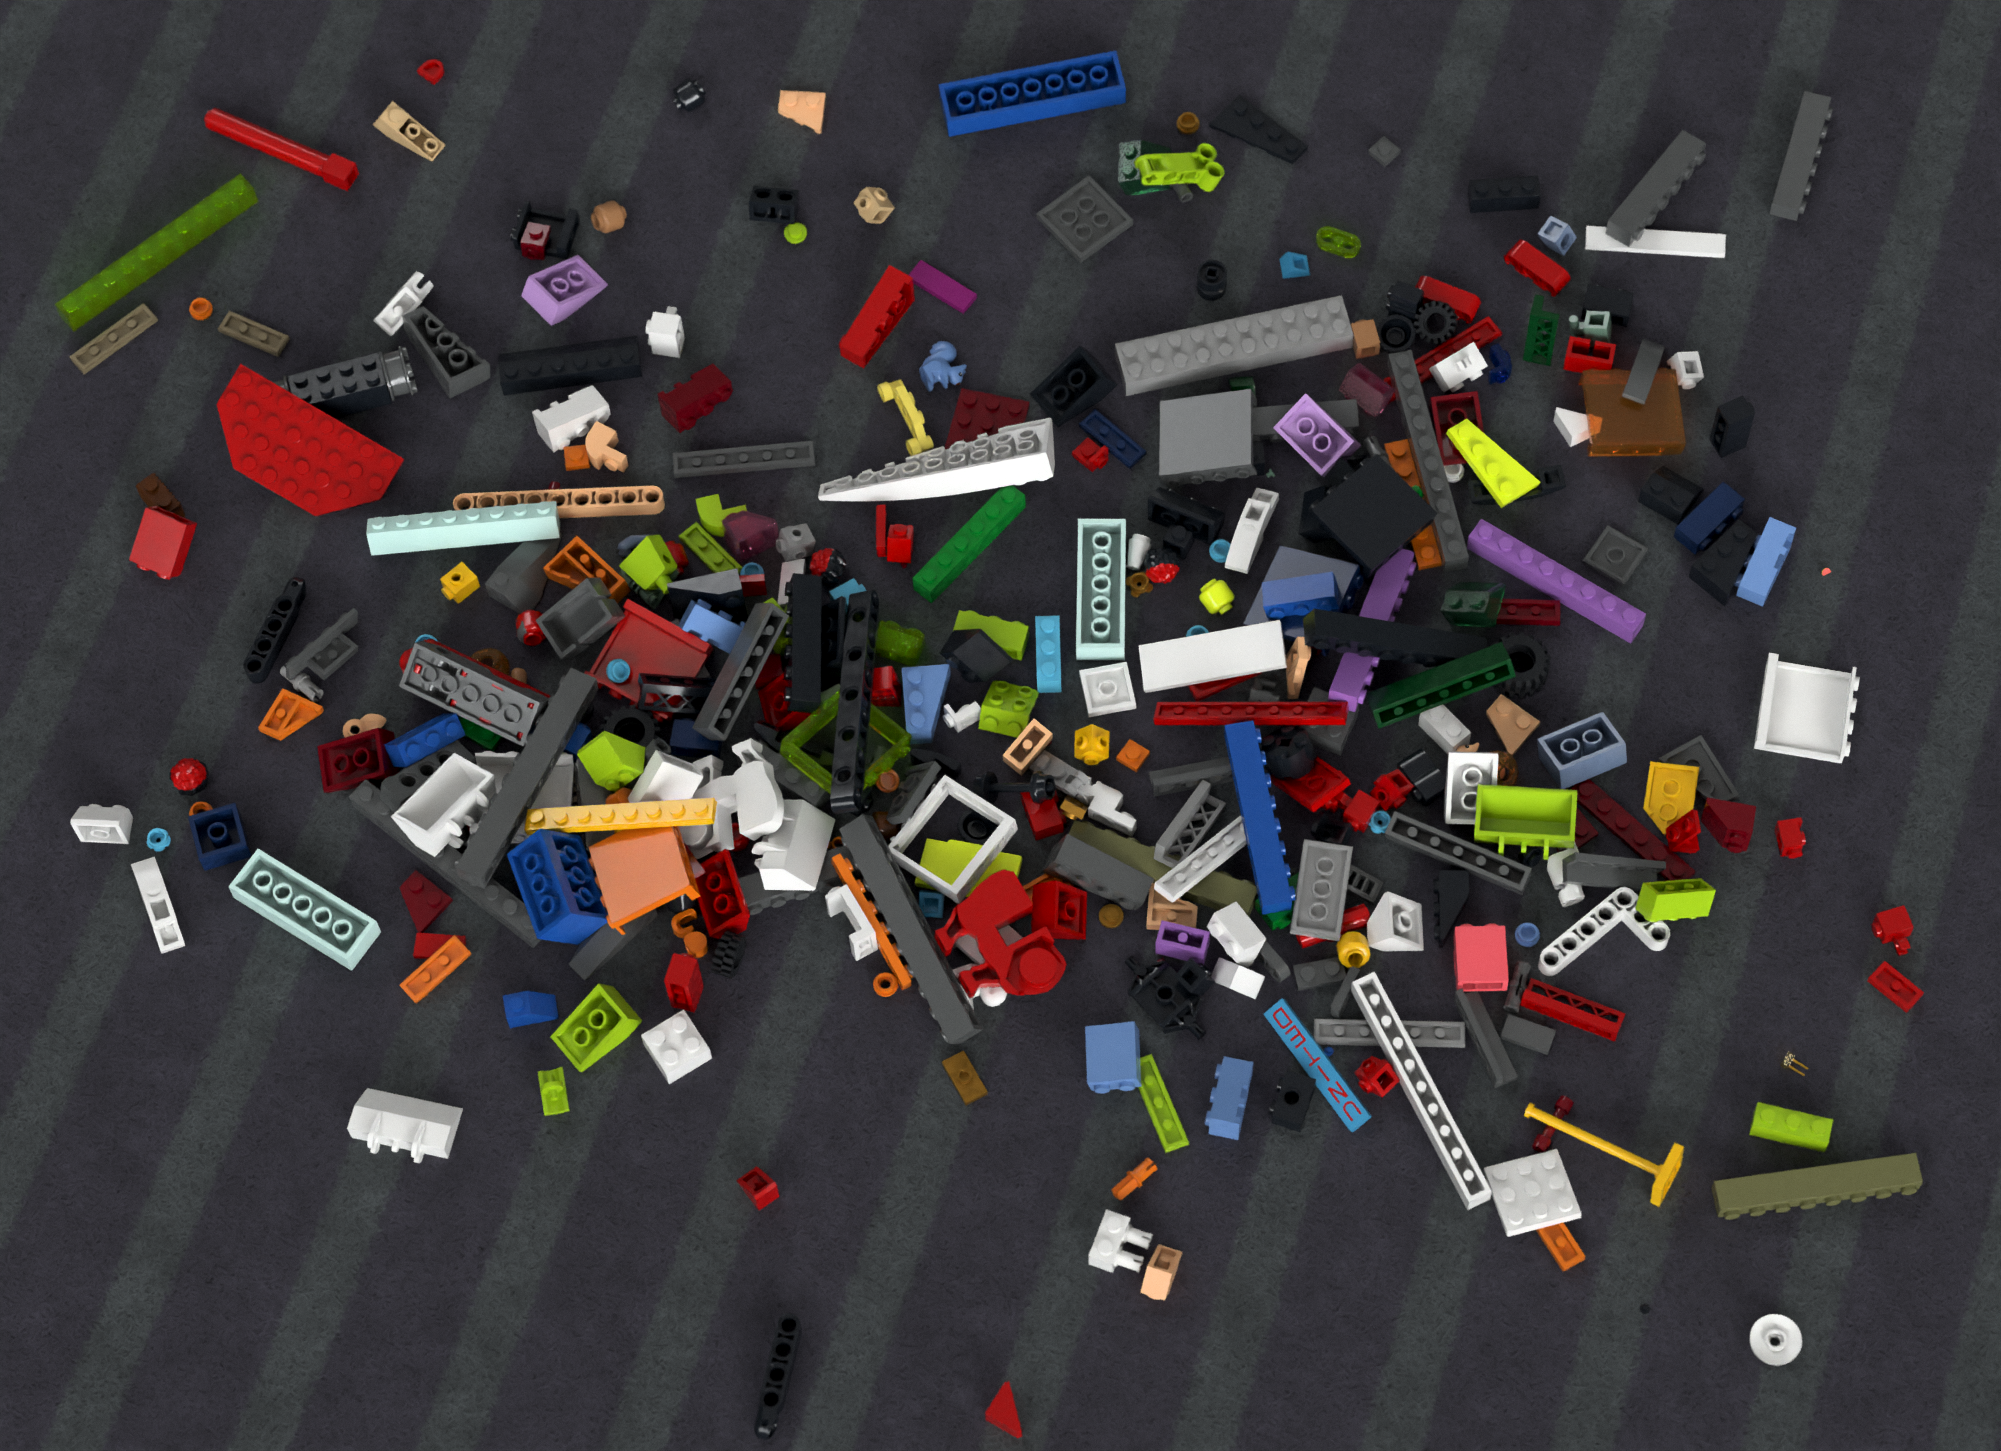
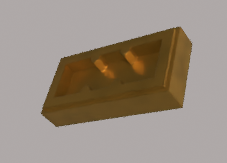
M964 1050L942 1061L945 1071L965 1106L988 1094Z

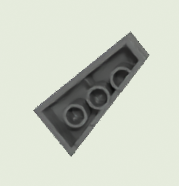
M424 306L403 315L405 334L449 398L490 379V364L485 359L482 360L478 357L476 351L470 346L467 347L462 343L454 332L451 333L447 330L444 324Z

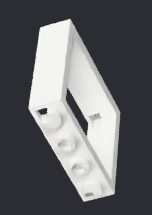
M944 775L937 785L933 784L931 793L927 798L917 805L913 817L907 823L902 824L901 830L896 836L890 838L891 843L888 847L900 867L960 904L1018 828L1014 818ZM948 795L953 796L998 825L952 886L902 854Z

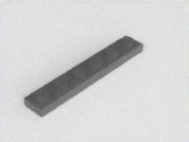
M813 441L673 453L675 478L815 466Z

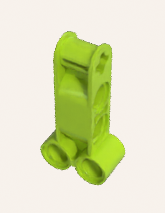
M1207 143L1200 144L1196 151L1192 153L1145 154L1138 157L1134 162L1135 167L1139 168L1142 175L1141 181L1144 185L1197 183L1202 190L1211 192L1216 188L1225 173L1224 168L1219 163L1214 162L1217 156L1215 148Z

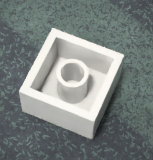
M685 1010L680 1011L641 1035L645 1048L669 1084L712 1059L709 1047Z

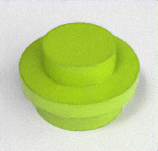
M799 222L788 224L784 229L785 239L793 244L801 243L807 236L806 227Z

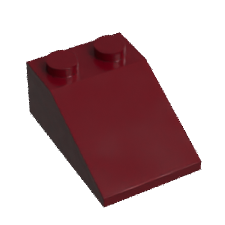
M1478 391L1431 397L1429 401L1431 422L1443 465L1450 466L1467 463L1446 433L1448 429L1465 419H1468L1484 433Z
M375 728L317 746L324 793L357 788L365 779L372 785L382 784L387 777L399 773V767H393L384 747L385 744L395 739L394 732Z

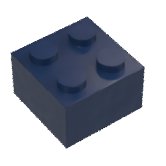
M236 803L188 816L198 858L205 871L252 857L241 813Z

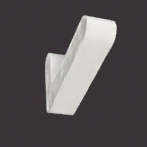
M1620 887L1541 952L1538 967L1540 972L1546 976L1556 975L1620 921H1623L1648 948L1654 951H1661L1667 946L1670 929L1662 920H1658V922L1647 920L1642 923L1638 922L1635 917L1641 916L1644 918L1635 909L1639 896L1630 888ZM1625 899L1629 904L1622 905L1617 900ZM1607 914L1611 919L1604 920L1599 915ZM1589 929L1593 934L1585 935L1581 930ZM1660 934L1664 939L1656 940L1652 935ZM1571 944L1575 949L1567 950L1563 945ZM1553 959L1556 964L1548 965L1544 960Z

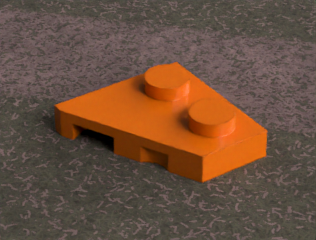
M282 688L258 728L260 732L281 741L322 714L324 709L321 705Z

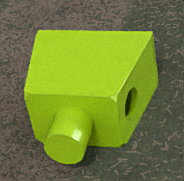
M660 535L646 536L619 565L642 589L655 590L660 588L665 595L669 593L667 583L673 582L669 577L677 569V564Z

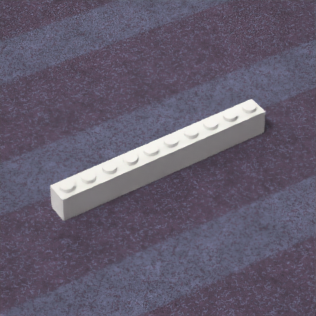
M1372 972L1353 981L1351 992L1388 1062L1392 1065L1393 1071L1400 1079L1399 1082L1466 1209L1469 1210L1490 1200L1492 1191L1377 975L1375 972Z

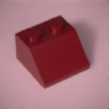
M1707 797L1701 822L1721 847L1727 848L1732 853L1747 851L1753 832L1756 806Z

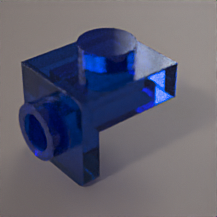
M1498 343L1490 347L1489 359L1495 367L1489 371L1488 382L1490 385L1495 382L1503 383L1511 376L1512 364L1510 355Z

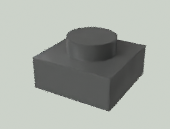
M1383 136L1368 150V154L1386 167L1400 154L1401 149Z

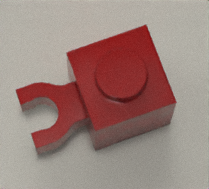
M890 525L887 536V562L911 563L914 536L913 525Z
M1358 790L1353 799L1342 791L1334 797L1338 801V808L1345 810L1343 822L1351 823L1355 832L1359 830L1364 833L1369 826L1368 824L1373 814L1379 811L1380 801L1361 790Z
M1905 906L1876 913L1871 924L1874 936L1876 938L1879 937L1882 944L1893 941L1898 956L1908 954L1907 949L1911 946L1906 937L1911 935L1914 926Z

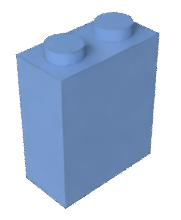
M1133 1021L1085 1026L1087 1084L1090 1089L1102 1094L1108 1093L1113 1089L1131 1091L1134 1087H1141L1140 1039L1136 1023Z

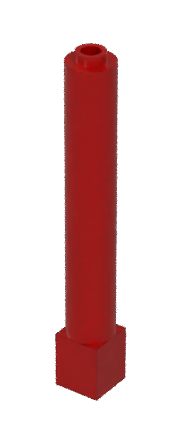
M218 108L209 110L205 115L204 122L207 129L318 175L324 179V182L348 191L359 175L355 162L334 153L330 156Z

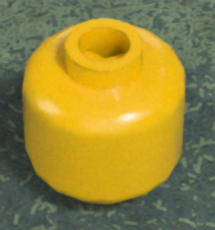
M1354 931L1347 932L1340 937L1336 947L1342 965L1347 968L1352 966L1360 968L1364 966L1370 958V948L1366 937Z

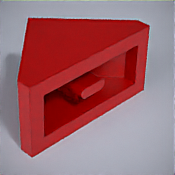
M757 1166L736 1180L759 1211L779 1197L776 1183Z
M1008 1381L1004 1382L985 1412V1418L1007 1433L1020 1438L1022 1437V1430L1010 1382Z

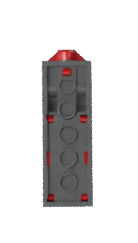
M433 639L415 642L413 648L404 651L399 661L403 672L399 687L523 747L527 736L530 733L533 734L536 729V721L539 715L544 714L548 708L547 703L550 695Z

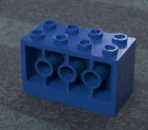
M538 829L507 854L537 939L578 945L607 923L606 916L608 911L601 902L600 896H602V893L595 882L593 869L579 835Z

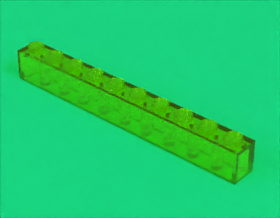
M241 174L234 177L55 303L60 317L73 332L256 204L258 199L252 185Z

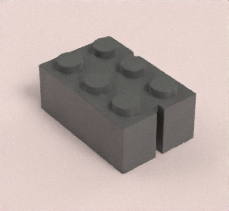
M586 578L535 620L560 659H574L589 647L588 643L597 641L626 617L615 599H609L611 593L601 578Z

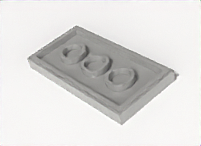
M1304 839L1290 934L1334 941L1340 940L1352 846Z

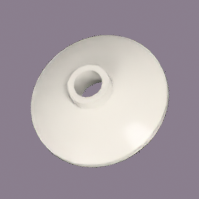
M1770 1314L1763 1316L1755 1322L1750 1332V1346L1754 1354L1765 1363L1771 1365L1787 1364L1794 1360L1801 1350L1802 1335L1798 1326L1791 1319L1783 1315ZM1770 1339H1778L1779 1345H1771Z

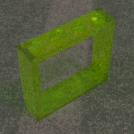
M840 690L782 739L779 753L829 794H831L832 774L799 748L837 716ZM871 704L869 726L894 746L865 771L863 790L867 786H873L880 774L884 771L888 772L895 764V761L899 757L904 758L911 749L909 746L912 735L873 704Z

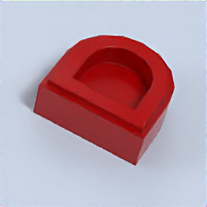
M431 59L423 63L417 69V73L435 85L444 75V67L439 60Z

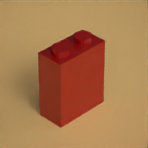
M158 506L146 507L129 561L136 563V567L142 570L157 572V576L169 580L172 577L180 576L197 523Z

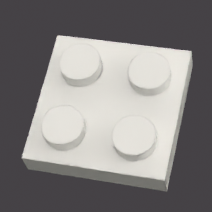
M1127 662L1079 670L1089 717L1136 709Z

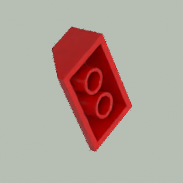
M724 849L701 863L700 865L705 873L695 878L700 897L697 899L709 936L721 939L725 931L739 934L746 930L750 917L729 850Z

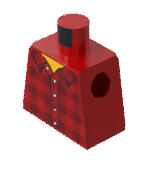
M893 667L874 668L871 706L901 707L902 684Z

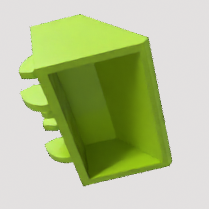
M1478 784L1474 842L1499 844L1498 853L1503 857L1504 844L1521 845V853H1526L1527 846L1544 847L1543 860H1548L1549 847L1574 849L1578 790Z

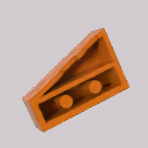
M578 536L570 541L543 567L548 579L571 589H574L586 578H601L611 593L609 599H615L617 603L631 591L625 579Z

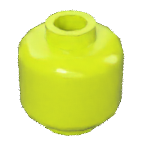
M1214 578L1200 589L1202 593L1199 595V599L1210 614L1219 612L1223 615L1233 607L1231 602L1235 596L1225 581H1216Z

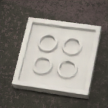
M1557 1149L1484 1167V1174L1492 1191L1491 1194L1507 1237L1581 1218L1579 1205Z

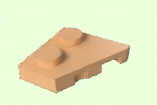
M781 90L778 112L787 118L794 119L795 122L802 126L806 125L814 129V132L821 134L826 94Z
M1297 637L1286 655L1288 699H1298L1307 662L1311 658V647L1305 645L1304 637Z
M1502 694L1486 711V715L1491 724H1493L1499 739L1504 744L1509 757H1512L1540 725L1539 720Z

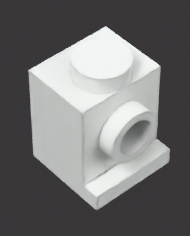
M1698 351L1677 352L1667 361L1668 366H1671L1674 384L1682 385L1683 389L1694 388L1704 378Z

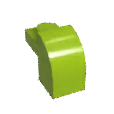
M719 494L695 499L702 527L714 536L727 537V528L737 529L749 523L746 505L722 510Z

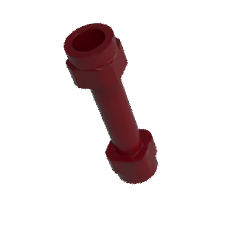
M1561 1095L1554 1106L1556 1110L1552 1116L1562 1120L1564 1115L1569 1114L1574 1102L1570 1098ZM1547 1124L1542 1134H1538L1535 1138L1532 1148L1540 1153L1546 1152L1551 1145L1550 1139L1556 1128Z

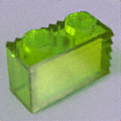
M880 620L875 655L916 667L926 644L925 635L916 628L906 629L894 621L888 620L884 622Z

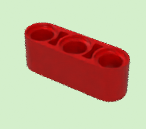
M1519 240L1504 255L1506 264L1513 265L1517 272L1526 278H1531L1535 285L1544 291H1549L1553 297L1571 280L1569 273L1563 267L1524 240Z
M1421 276L1415 286L1418 289L1424 290L1423 306L1431 301L1447 303L1455 310V314L1458 316L1457 320H1465L1467 324L1473 321L1481 304L1480 298L1476 295L1428 276Z

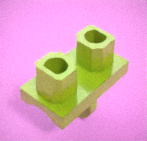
M563 1067L549 1071H538L544 1115H555L570 1111Z

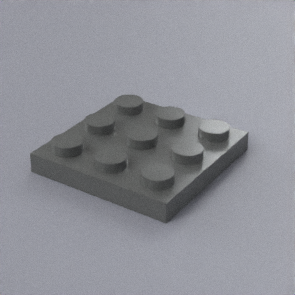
M1087 176L1036 213V218L1080 263L1133 225V219L1090 176Z

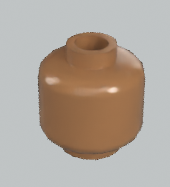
M612 200L595 206L591 214V221L596 230L606 234L623 228L627 213L622 205L620 206Z

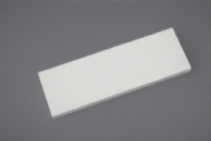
M1280 620L1139 645L1145 693L1287 668Z

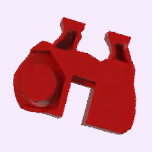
M1003 869L986 878L968 898L954 907L946 925L935 931L934 939L945 957L951 954L954 944L961 936L968 934L976 940L978 950L985 962L978 966H972L970 970L960 972L958 977L969 999L975 996L979 988L1001 987L1006 993L1017 996L1044 994L1049 992L1064 974L1067 964L1062 954L1053 945L1054 939L1046 926L1008 946L998 931L1031 914L1033 910V903L1013 871Z

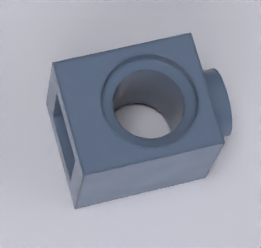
M1553 216L1548 218L1538 232V236L1546 247L1563 256L1577 238L1569 224Z

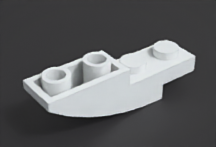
M1256 488L1252 498H1248L1229 548L1225 568L1248 574L1263 541V533L1279 501V493Z
M155 857L131 864L161 954L184 947L185 943Z

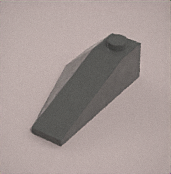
M560 533V538L524 541L497 567L485 583L488 596L519 614L526 610H534L541 601L543 590L548 580L543 567L556 556L562 534Z
M656 908L623 924L626 933L624 935L616 928L612 929L607 922L581 942L569 962V966L586 981L658 917Z

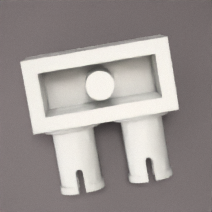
M1106 1210L1089 1253V1265L1112 1273L1115 1267L1120 1265L1139 1273L1144 1257L1123 1251V1245L1129 1242L1148 1250L1153 1234L1132 1228L1129 1217Z

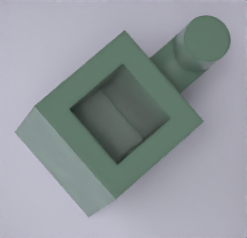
M1587 311L1585 322H1579L1578 317L1575 315L1569 317L1571 336L1580 338V335H1584L1585 339L1591 340L1589 347H1594L1595 341L1610 343L1612 334L1610 312Z

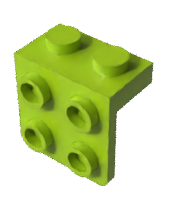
M993 681L981 706L978 729L1017 738L1029 724L1030 714L1039 692L1028 686L1013 685L1006 681Z

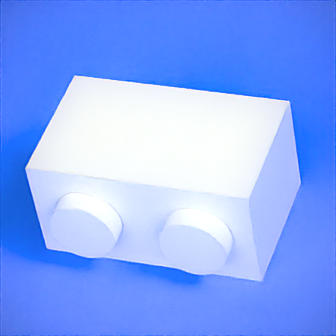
M1444 705L1420 713L1418 725L1447 754L1449 751L1456 752L1459 746L1470 743L1471 732Z

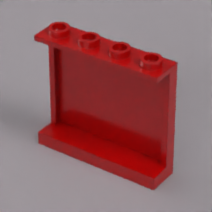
M627 599L623 606L626 617L616 625L590 672L585 671L584 673L597 679L599 689L602 686L610 689L609 694L618 700L624 697L631 701L629 705H635L636 709H638L637 705L640 695L639 673L698 677L714 648L695 635L682 630L675 624ZM614 659H622L630 667V675L622 683H614L607 676V666ZM646 693L645 703H654L660 697L656 693ZM674 695L667 701L671 705H677L684 699L680 695ZM650 711L660 723L664 720L670 723L676 712Z

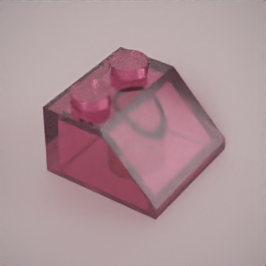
M740 511L738 513H731L724 520H721L725 542L738 563L776 546L779 533L777 522L773 518Z

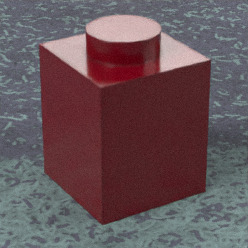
M780 653L768 656L755 682L756 689L764 688L783 674Z

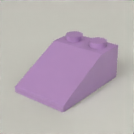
M576 255L528 276L521 296L552 326L568 318L606 288L608 284L579 255Z
M1306 393L1273 427L1323 477L1327 475L1340 457L1351 456L1361 446L1347 430Z

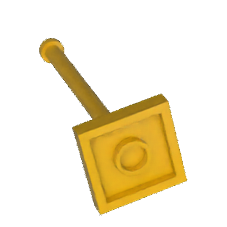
M1531 1102L1524 1114L1527 1118L1531 1116L1654 1174L1656 1180L1652 1187L1650 1203L1660 1207L1682 1164L1684 1146L1674 1143L1664 1164L1657 1165L1535 1108V1104Z

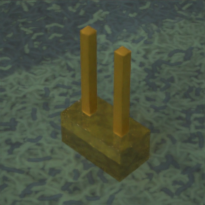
M1788 1052L1780 1066L1785 1069L1789 1067L1804 1076L1805 1074L1790 1064L1793 1061L1807 1070L1808 1067L1793 1059L1795 1055Z

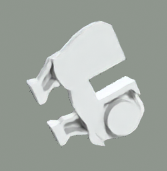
M751 738L732 746V751L743 762L741 767L732 776H722L723 761L713 755L693 762L704 777L691 799L715 798L717 802L714 824L679 826L683 841L697 860L724 849H734L731 813L738 812L740 834L754 841L763 835L775 833L782 824L784 800L774 778L773 765L761 754L762 744Z

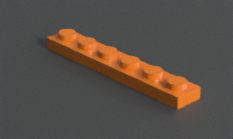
M1408 439L1384 444L1385 451L1388 453V460L1395 472L1410 487L1416 485L1421 489ZM1429 525L1411 541L1418 570L1442 566L1432 525Z
M841 853L832 857L831 864L843 885L847 884L873 927L877 946L903 991L911 986V978L913 976L909 973L907 964L902 965L899 959L901 954L897 950L896 944H891L887 936L890 934L884 922H878L875 916L878 913L875 905L871 900L867 902L863 895L866 890L860 879L855 880L851 872L854 869L848 858L843 859Z

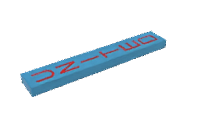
M1283 998L1280 999L1264 1013V1016L1311 1078L1316 1079V1086L1350 1132H1354L1368 1121L1372 1115L1287 1001Z

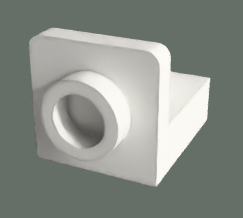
M975 701L970 705L962 706L955 713L950 705L946 704L944 705L945 715H943V719L949 728L954 727L957 732H960L980 720L981 708Z

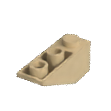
M393 101L373 124L388 138L430 161H433L445 147L443 142Z

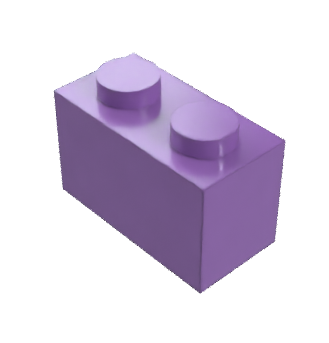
M1162 920L1156 939V954L1184 961L1193 958L1198 964H1204L1210 944V931Z

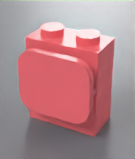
M1491 923L1485 926L1463 924L1455 927L1453 940L1456 990L1507 991L1509 979L1505 926Z

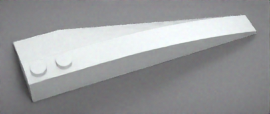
M1046 418L1005 426L998 429L999 433L988 436L987 432L977 435L978 439L966 443L964 440L955 442L946 450L942 446L905 458L906 462L895 465L894 462L885 464L884 469L873 472L871 469L862 471L855 479L849 475L821 484L818 498L822 501L908 500L963 494L1014 484L1023 485L1026 482L1035 480L1045 481L1053 477L1055 468L1052 419Z

